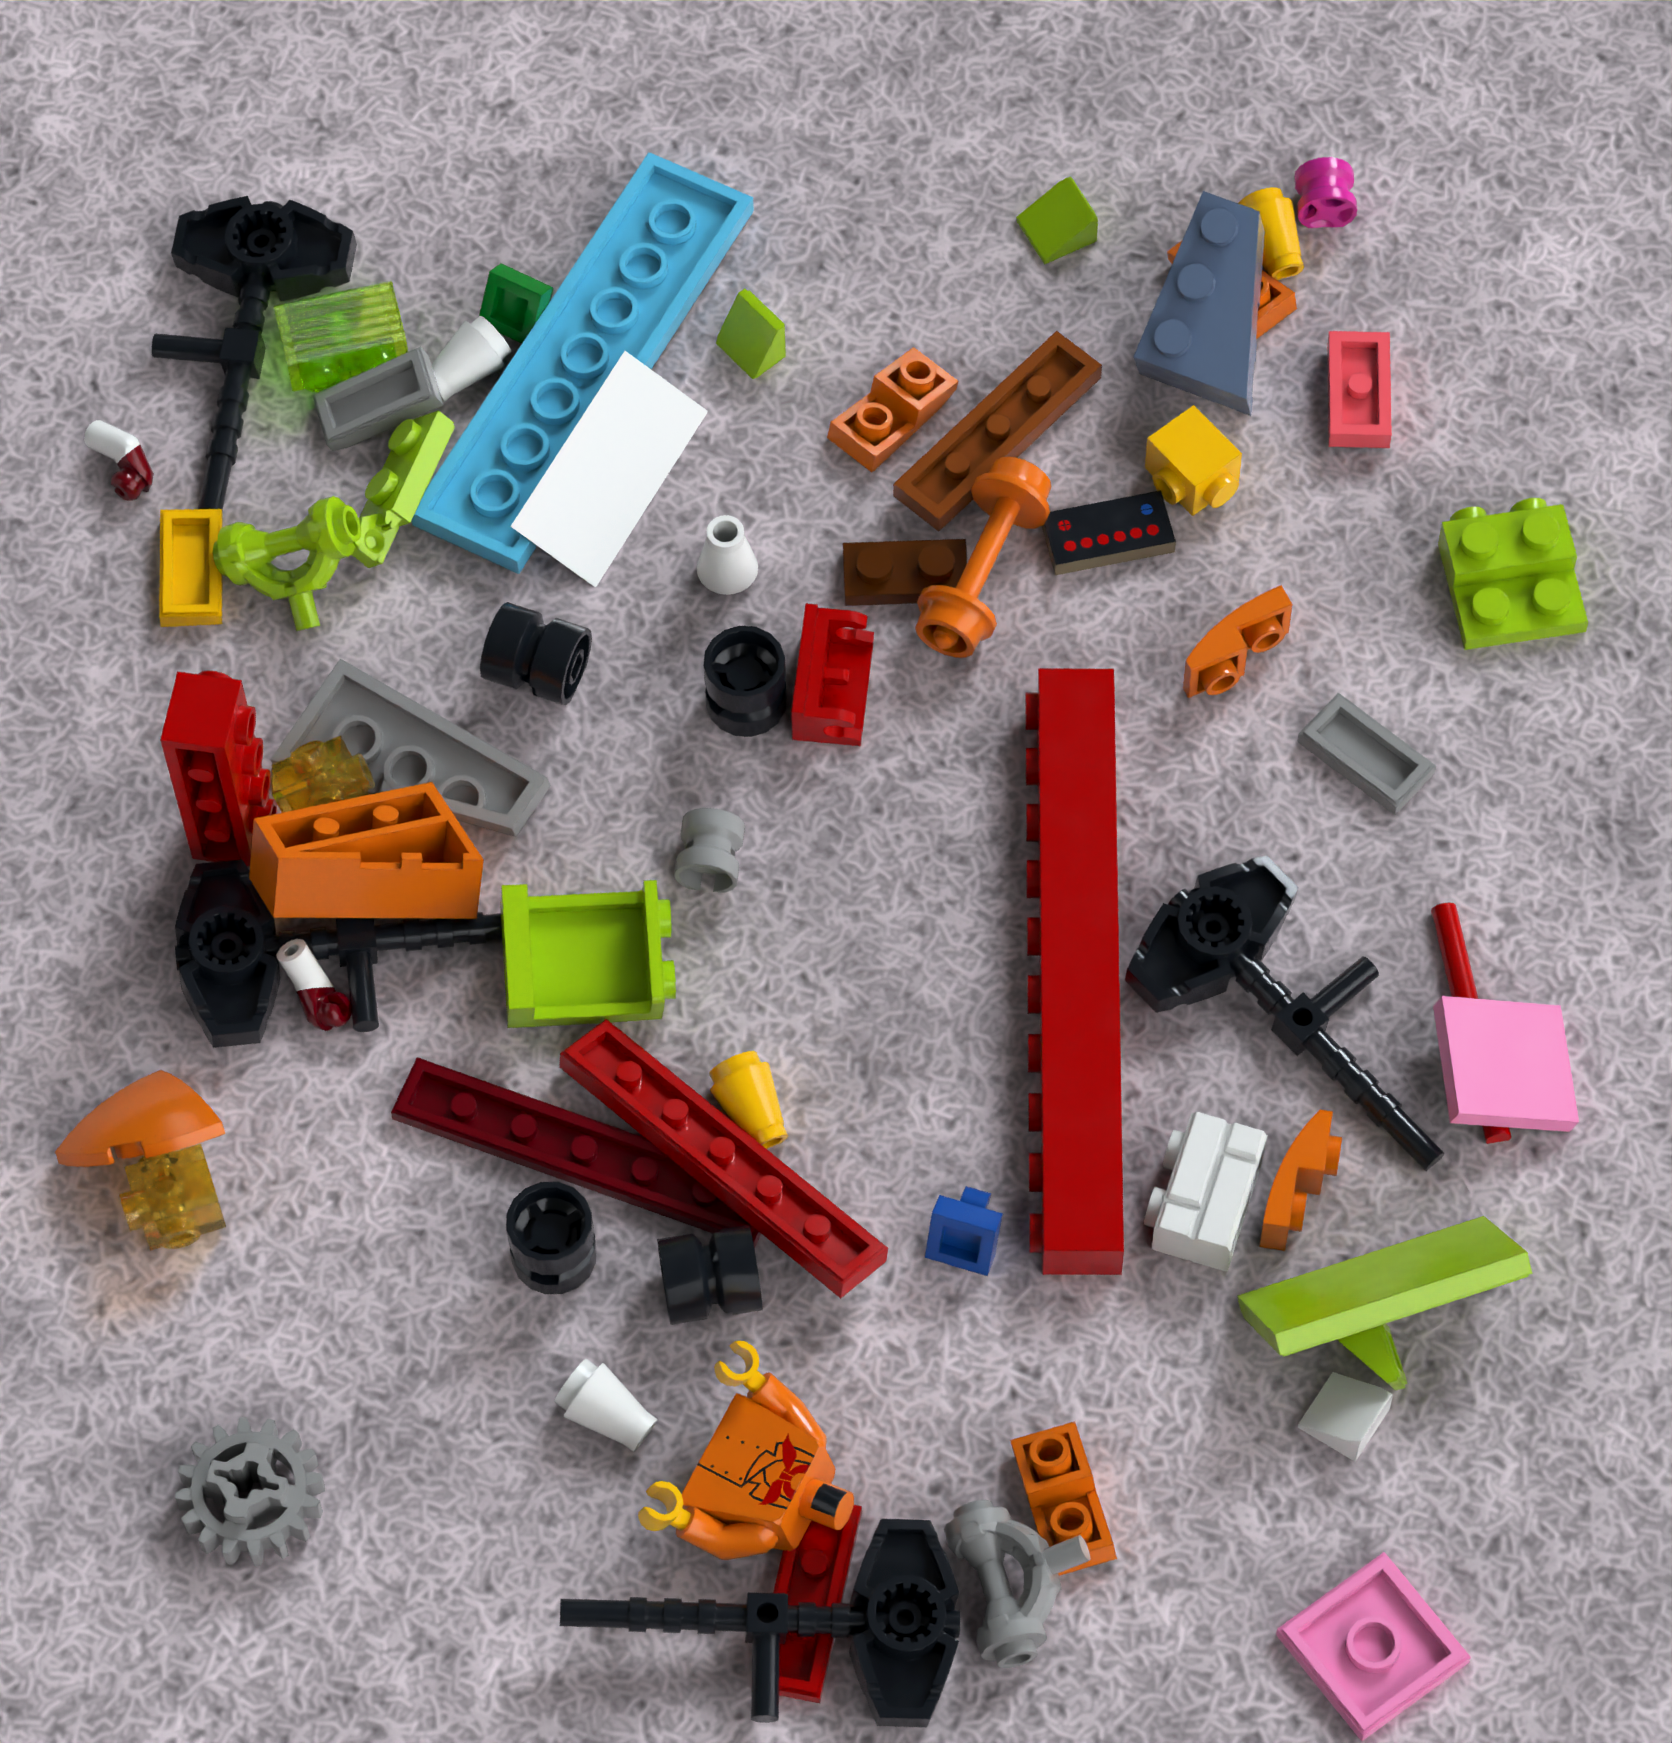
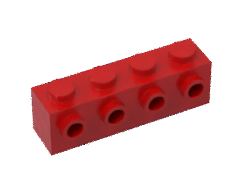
M177 671L160 741L192 859L211 862L242 859L246 866L250 867L254 818L277 814V800L269 798L270 770L262 768L263 740L262 738H256L254 735L256 709L247 705L242 680L232 679L230 676L217 671H202L198 674Z

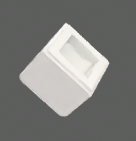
M1332 1372L1299 1422L1298 1428L1356 1462L1390 1410L1393 1394L1381 1387Z

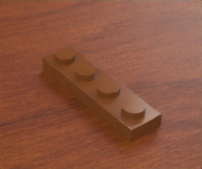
M1056 331L893 484V497L939 532L973 500L971 489L976 478L984 473H988L996 459L1001 457H1019L1101 379L1102 364Z

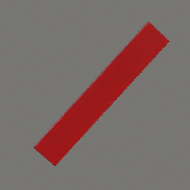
M605 1019L560 1053L559 1068L840 1299L886 1262L887 1246L609 1020Z

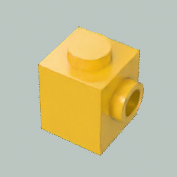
M1193 405L1147 438L1145 469L1152 475L1156 490H1161L1163 499L1172 505L1179 502L1194 516L1208 505L1212 508L1222 506L1235 494L1239 487L1242 453Z

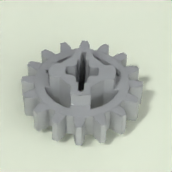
M246 1417L239 1418L237 1433L230 1436L221 1426L213 1427L216 1443L209 1448L204 1444L194 1442L191 1449L198 1462L197 1465H180L178 1469L181 1482L188 1486L175 1492V1499L179 1510L188 1511L181 1518L188 1535L201 1532L198 1541L202 1551L206 1554H209L221 1544L226 1564L233 1565L241 1551L249 1552L254 1566L262 1565L264 1550L273 1548L282 1559L289 1556L285 1540L292 1535L306 1542L310 1538V1534L303 1520L304 1517L311 1519L321 1518L323 1513L320 1500L313 1497L325 1491L322 1473L313 1472L319 1465L314 1450L306 1449L300 1451L302 1442L299 1433L294 1429L286 1433L281 1439L278 1438L276 1423L272 1419L266 1420L260 1432H252ZM277 1460L282 1462L291 1471L295 1478V1486L290 1485L287 1478L275 1475ZM253 1482L261 1484L262 1490L253 1489L247 1499L240 1498L238 1491L248 1492ZM206 1497L213 1499V1502L225 1506L223 1511L225 1521L223 1524L209 1512ZM273 1519H276L274 1522H272V1523H270V1524H268V1525H266V1526H264V1527L258 1528V1527H260V1526H262V1525L268 1523L269 1521H271V1520H273Z

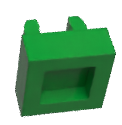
M500 263L489 271L479 316L489 321L500 334L522 344L551 301L554 288Z

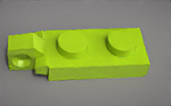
M439 410L415 419H407L394 430L388 442V447L391 451L382 470L371 479L365 490V497L368 500L359 517L361 537L359 541L353 542L355 550L352 556L367 568L383 564L399 527L411 523L455 428L454 422Z

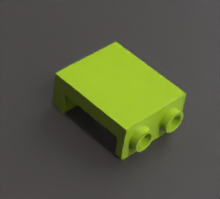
M643 880V887L640 891L528 896L527 884L501 885L500 912L507 1028L600 1024L605 1019L611 1023L662 1019L665 999L676 998L674 960L662 961L661 938H671L672 933L671 907L669 899L658 900L657 880Z

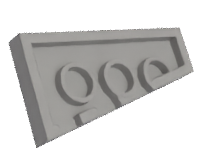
M339 659L270 759L274 767L368 795L433 782L458 821L517 837L551 786L546 776L342 659Z

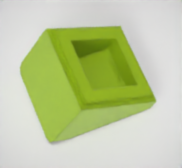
M1071 176L1058 182L1016 217L1017 223L1044 265L1097 242L1098 218Z
M744 288L737 294L717 336L716 344L752 379H755L786 357L785 324L750 290L747 291Z
M1387 1324L1337 1339L1394 1390L1406 1388L1405 1384H1408Z

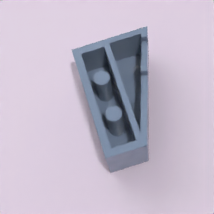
M1205 191L1202 192L1133 356L1140 375L1250 416L1252 415L1253 405L1252 391L1257 349L1256 334L1265 235L1260 211Z

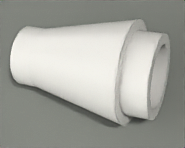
M479 316L471 324L464 321L432 363L443 403L454 394L504 367L502 360L512 353L501 334L482 316Z
M723 515L714 518L708 524L707 537L697 562V575L701 583L715 593L724 595L736 594L747 589L754 582L758 573V562L744 535L742 523L733 516Z
M584 1359L574 1370L554 1401L566 1410L564 1418L625 1445L633 1452L638 1449L658 1421L657 1418L643 1408L604 1363L597 1367L588 1359Z

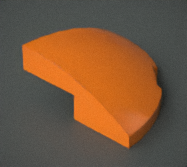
M159 1070L133 1082L99 1104L67 1135L55 1151L58 1163L65 1166L90 1167L111 1165L115 1161L110 1147L114 1148L117 1158L126 1159L142 1155L145 1158H149L216 1138L225 1134V1130L220 1118L190 1086L174 1075Z

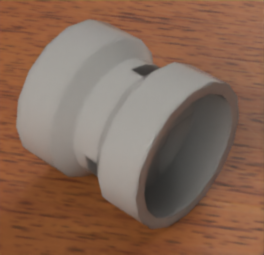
M699 808L687 812L683 816L680 833L681 840L685 844V850L681 851L676 859L674 873L676 881L687 889L700 890L702 874H715L713 892L725 893L733 890L737 886L739 875V862L734 856L735 852L743 846L745 823L742 819L731 812L714 808Z

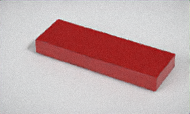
M853 1505L849 1520L841 1530H835L811 1521L798 1547L791 1551L783 1550L773 1593L788 1594V1605H798V1602H815L816 1606H831L832 1603H842L862 1516V1506ZM787 1633L786 1643L780 1644V1696L815 1703L821 1702L835 1638H831L830 1634H815V1637H797V1633Z

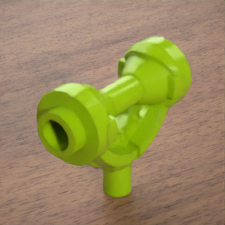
M332 496L320 499L309 507L308 515L297 526L268 533L255 530L252 524L235 522L220 529L218 540L213 545L214 562L218 571L236 585L250 584L258 592L271 597L273 600L288 598L296 631L318 627L320 622L312 592L326 588L327 582L335 573L340 559L353 554L355 550L353 542L359 541L361 537L360 521L351 506L345 505L340 498ZM303 549L310 551L307 561L294 570H282L271 563L277 556Z

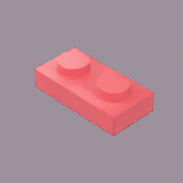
M1329 331L1327 343L1328 447L1390 448L1392 436L1390 332Z

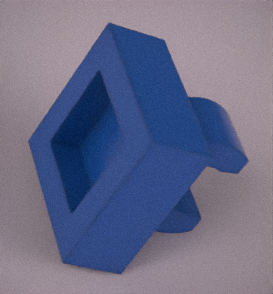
M966 1186L960 1201L939 1195L931 1215L925 1258L988 1276L996 1254L1003 1213L987 1209L991 1193Z

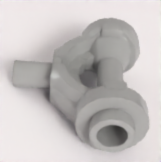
M977 1500L964 1504L953 1512L954 1519L946 1524L944 1533L951 1551L958 1559L965 1558L977 1570L987 1606L983 1626L977 1630L976 1642L980 1655L985 1660L997 1661L1000 1668H1011L1026 1664L1037 1657L1036 1649L1044 1644L1047 1639L1043 1623L1053 1607L1057 1593L1061 1590L1058 1573L1090 1561L1088 1546L1084 1538L1078 1535L1049 1547L1048 1542L1025 1524L1011 1520L1006 1508L993 1507L992 1502L989 1500ZM1005 1553L1013 1556L1019 1562L1024 1572V1590L1018 1600L1012 1595L1003 1565Z

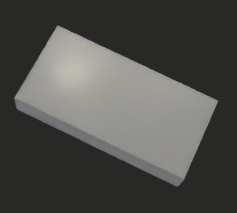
M421 346L312 395L326 445L332 451L349 448L396 427L407 419H414L443 406L429 355Z
M1337 693L1298 734V743L1394 815L1435 774V764L1340 693Z

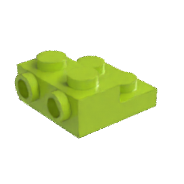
M1527 498L1514 504L1510 512L1487 515L1485 509L1481 507H1466L1452 514L1450 521L1442 522L1438 547L1464 650L1586 632L1588 619L1574 570L1577 554L1563 504L1547 506L1544 499Z

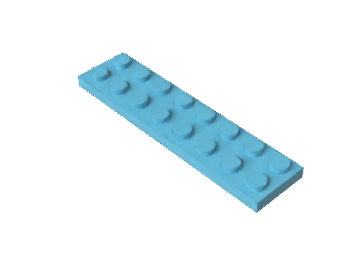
M648 152L426 488L412 518V525L520 574L537 545L510 526L624 351L648 368H653L754 211L753 197Z

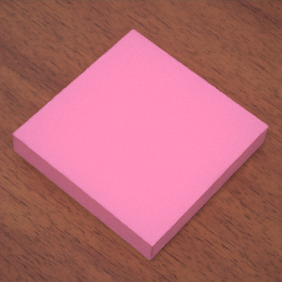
M1441 996L1433 1006L1450 1123L1570 1132L1579 1123L1561 1005Z
M1385 1552L1284 1623L1276 1632V1636L1361 1741L1365 1740L1466 1666L1471 1658Z

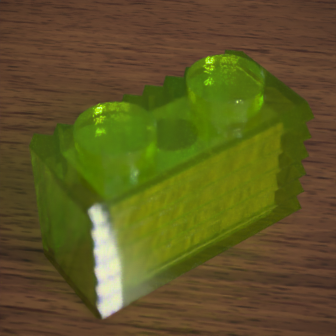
M392 280L273 306L293 392L304 389L311 392L323 391L338 384L340 381H345L408 352L406 335Z

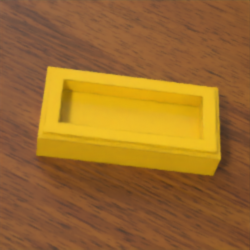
M222 509L160 510V627L222 624L223 575L218 571L213 558V545L218 540L220 529L223 528Z

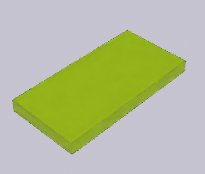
M1481 1216L1237 1295L1244 1319L1280 1356L1284 1357L1527 1278L1533 1273L1528 1252L1485 1216Z

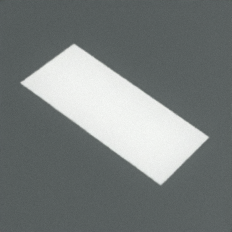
M624 351L510 527L596 587L708 411L635 357Z

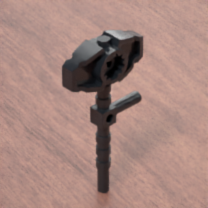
M248 196L214 203L203 211L193 210L179 215L171 250L175 266L189 275L197 276L202 282L237 297L240 305L239 310L235 313L233 328H225L223 339L157 333L154 334L152 339V356L154 358L221 363L225 374L224 385L219 389L217 399L218 413L214 415L211 427L213 438L208 442L205 457L208 462L198 509H222L223 511L231 467L236 463L238 453L236 443L237 439L241 437L244 424L242 414L246 411L249 400V393L247 391L250 378L260 379L266 350L261 335L265 322L263 312L268 307L270 291H276L280 301H286L319 293L324 287H337L350 282L357 247L353 230L341 223H335L328 219L326 215L293 200H289L284 206L273 201L251 205Z
M1267 855L1252 858L1242 864L1232 863L1197 876L1194 889L1189 892L1186 889H1182L1168 904L1163 903L1142 937L1125 975V981L1156 1013L1171 1010L1181 1004L1190 1005L1224 993L1227 990L1230 978L1235 976V981L1247 993L1251 992L1258 999L1257 1004L1268 1015L1273 1014L1275 1016L1271 1030L1291 1051L1298 1056L1307 1049L1322 1065V1070L1333 1081L1337 1080L1345 1088L1344 1093L1355 1104L1360 1103L1377 1127L1382 1126L1425 1171L1430 1169L1444 1156L1445 1153L1401 1109L1402 1104L1391 1093L1386 1094L1378 1086L1379 1081L1368 1070H1363L1356 1063V1057L1346 1047L1341 1048L1326 1032L1329 1017L1379 976L1376 966L1368 958L1362 956L1311 999L1304 992L1296 999H1293L1291 997L1292 992L1281 981H1276L1269 974L1270 970L1262 963L1263 958L1273 944L1290 912L1299 888Z
M242 859L195 864L188 888L184 892L175 924L177 940L175 955L181 990L195 1019L201 1025L205 1036L213 1048L261 1043L281 980L280 966L276 955L284 944L294 939L304 940L317 960L329 959V956L339 955L340 967H347L353 1029L358 1032H369L379 1027L372 964L378 963L377 951L403 948L406 951L422 950L423 946L437 945L438 948L454 947V943L469 942L470 945L485 944L486 940L502 939L501 913L483 915V912H478L477 919H435L419 921V918L403 919V923L374 925V918H336L335 930H326V927L312 928L310 932L295 933V930L278 932L279 935H276L275 918H273L249 879L250 870Z
M881 1519L866 1551L850 1600V1605L853 1607H849V1603H832L831 1606H816L815 1602H798V1605H788V1594L750 1592L747 1593L746 1604L716 1603V1600L698 1599V1603L682 1602V1599L664 1598V1602L647 1601L645 1597H630L629 1600L561 1599L560 1626L628 1628V1632H646V1629H663V1633H680L681 1630H697V1634H715V1631L745 1632V1643H752L751 1720L761 1723L779 1720L780 1644L786 1643L787 1633H797V1637H815V1634H830L831 1638H848L849 1635H853L849 1654L861 1690L868 1701L870 1711L877 1726L928 1727L943 1692L959 1643L955 1639L959 1638L960 1610H955L959 1591L948 1558L940 1545L938 1535L931 1520Z

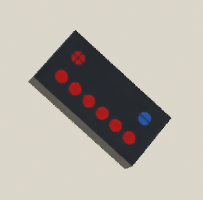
M1161 490L1051 511L1045 524L1042 526L1055 575L1175 552L1176 540Z

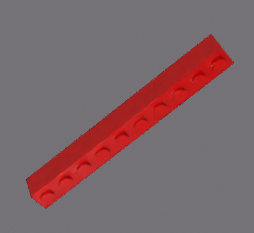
M1039 668L1037 692H1025V730H1037L1038 748H1026V786H1038V804H1026V842H1038L1039 860H1027L1026 897L1039 898V917H1027V956H1039L1040 975L1027 976V1014H1040V1034H1028V1073H1040L1041 1093H1028V1132H1041V1153H1029L1028 1178L1029 1192H1042V1213H1029V1253H1042V1275H1122L1124 1221L1114 669Z

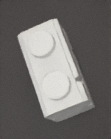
M1200 1112L1191 1113L1185 1133L1173 1130L1163 1161V1168L1173 1170L1167 1190L1154 1187L1144 1219V1225L1154 1228L1153 1250L1228 1272L1265 1156L1268 1135L1264 1131L1238 1123L1228 1124L1224 1119Z

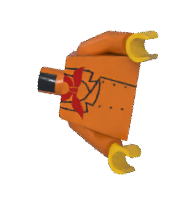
M745 1341L733 1342L729 1347L744 1360L746 1365L745 1372L743 1374H736L725 1363L718 1361L714 1366L715 1375L721 1383L727 1386L736 1387L743 1384L749 1390L747 1397L738 1393L735 1394L682 1494L676 1486L665 1481L655 1482L646 1490L648 1496L663 1502L666 1506L667 1514L658 1513L650 1507H643L638 1512L639 1521L647 1530L660 1531L671 1525L676 1528L677 1537L721 1560L765 1554L772 1548L791 1551L798 1547L811 1521L835 1530H841L849 1520L854 1505V1495L851 1491L831 1484L836 1469L826 1450L827 1438L806 1405L772 1373L768 1372L762 1375L757 1371L759 1356L751 1344Z

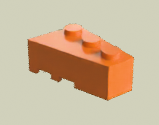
M433 782L254 818L249 879L273 918L477 919L484 859Z

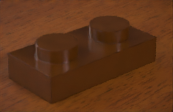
M966 539L843 543L845 606L917 604L922 590L926 587L945 585L956 588L967 565Z

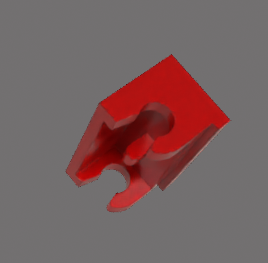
M805 604L791 711L792 740L861 746L874 644V632L862 630L867 627V615L851 610L818 608V604Z

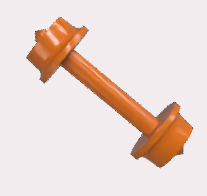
M1001 457L995 460L988 473H984L976 478L971 489L973 500L990 517L956 588L945 585L926 587L922 590L917 601L921 614L915 630L919 638L933 650L955 658H966L973 654L980 641L991 638L997 626L995 615L987 605L977 598L1012 525L1014 524L1025 529H1036L1045 524L1050 514L1047 498L1052 487L1048 476L1036 465L1016 457Z

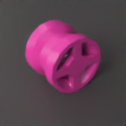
M1321 157L1307 161L1295 171V189L1302 196L1297 205L1298 219L1302 225L1308 228L1344 227L1357 216V201L1353 193L1350 192L1354 186V172L1348 162L1334 157Z

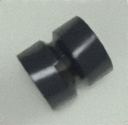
M506 602L496 613L486 636L480 662L481 677L513 689H518L525 682L529 683L534 696L566 706L572 700L587 667L592 643L591 630L558 618L545 625L541 613Z
M737 626L722 631L711 640L704 654L705 697L710 718L721 730L734 736L752 737L766 733L779 723L786 711V666L781 644L771 633L754 626Z
M540 1182L525 1188L513 1199L506 1214V1231L512 1264L518 1278L530 1289L543 1294H564L578 1288L590 1277L596 1264V1240L593 1218L586 1198L569 1185L560 1182Z
M749 1225L720 1229V1232L713 1233L709 1244L702 1246L701 1241L694 1234L657 1239L670 1325L705 1320L712 1309V1304H718L725 1313L732 1312L733 1315L763 1310L758 1267Z

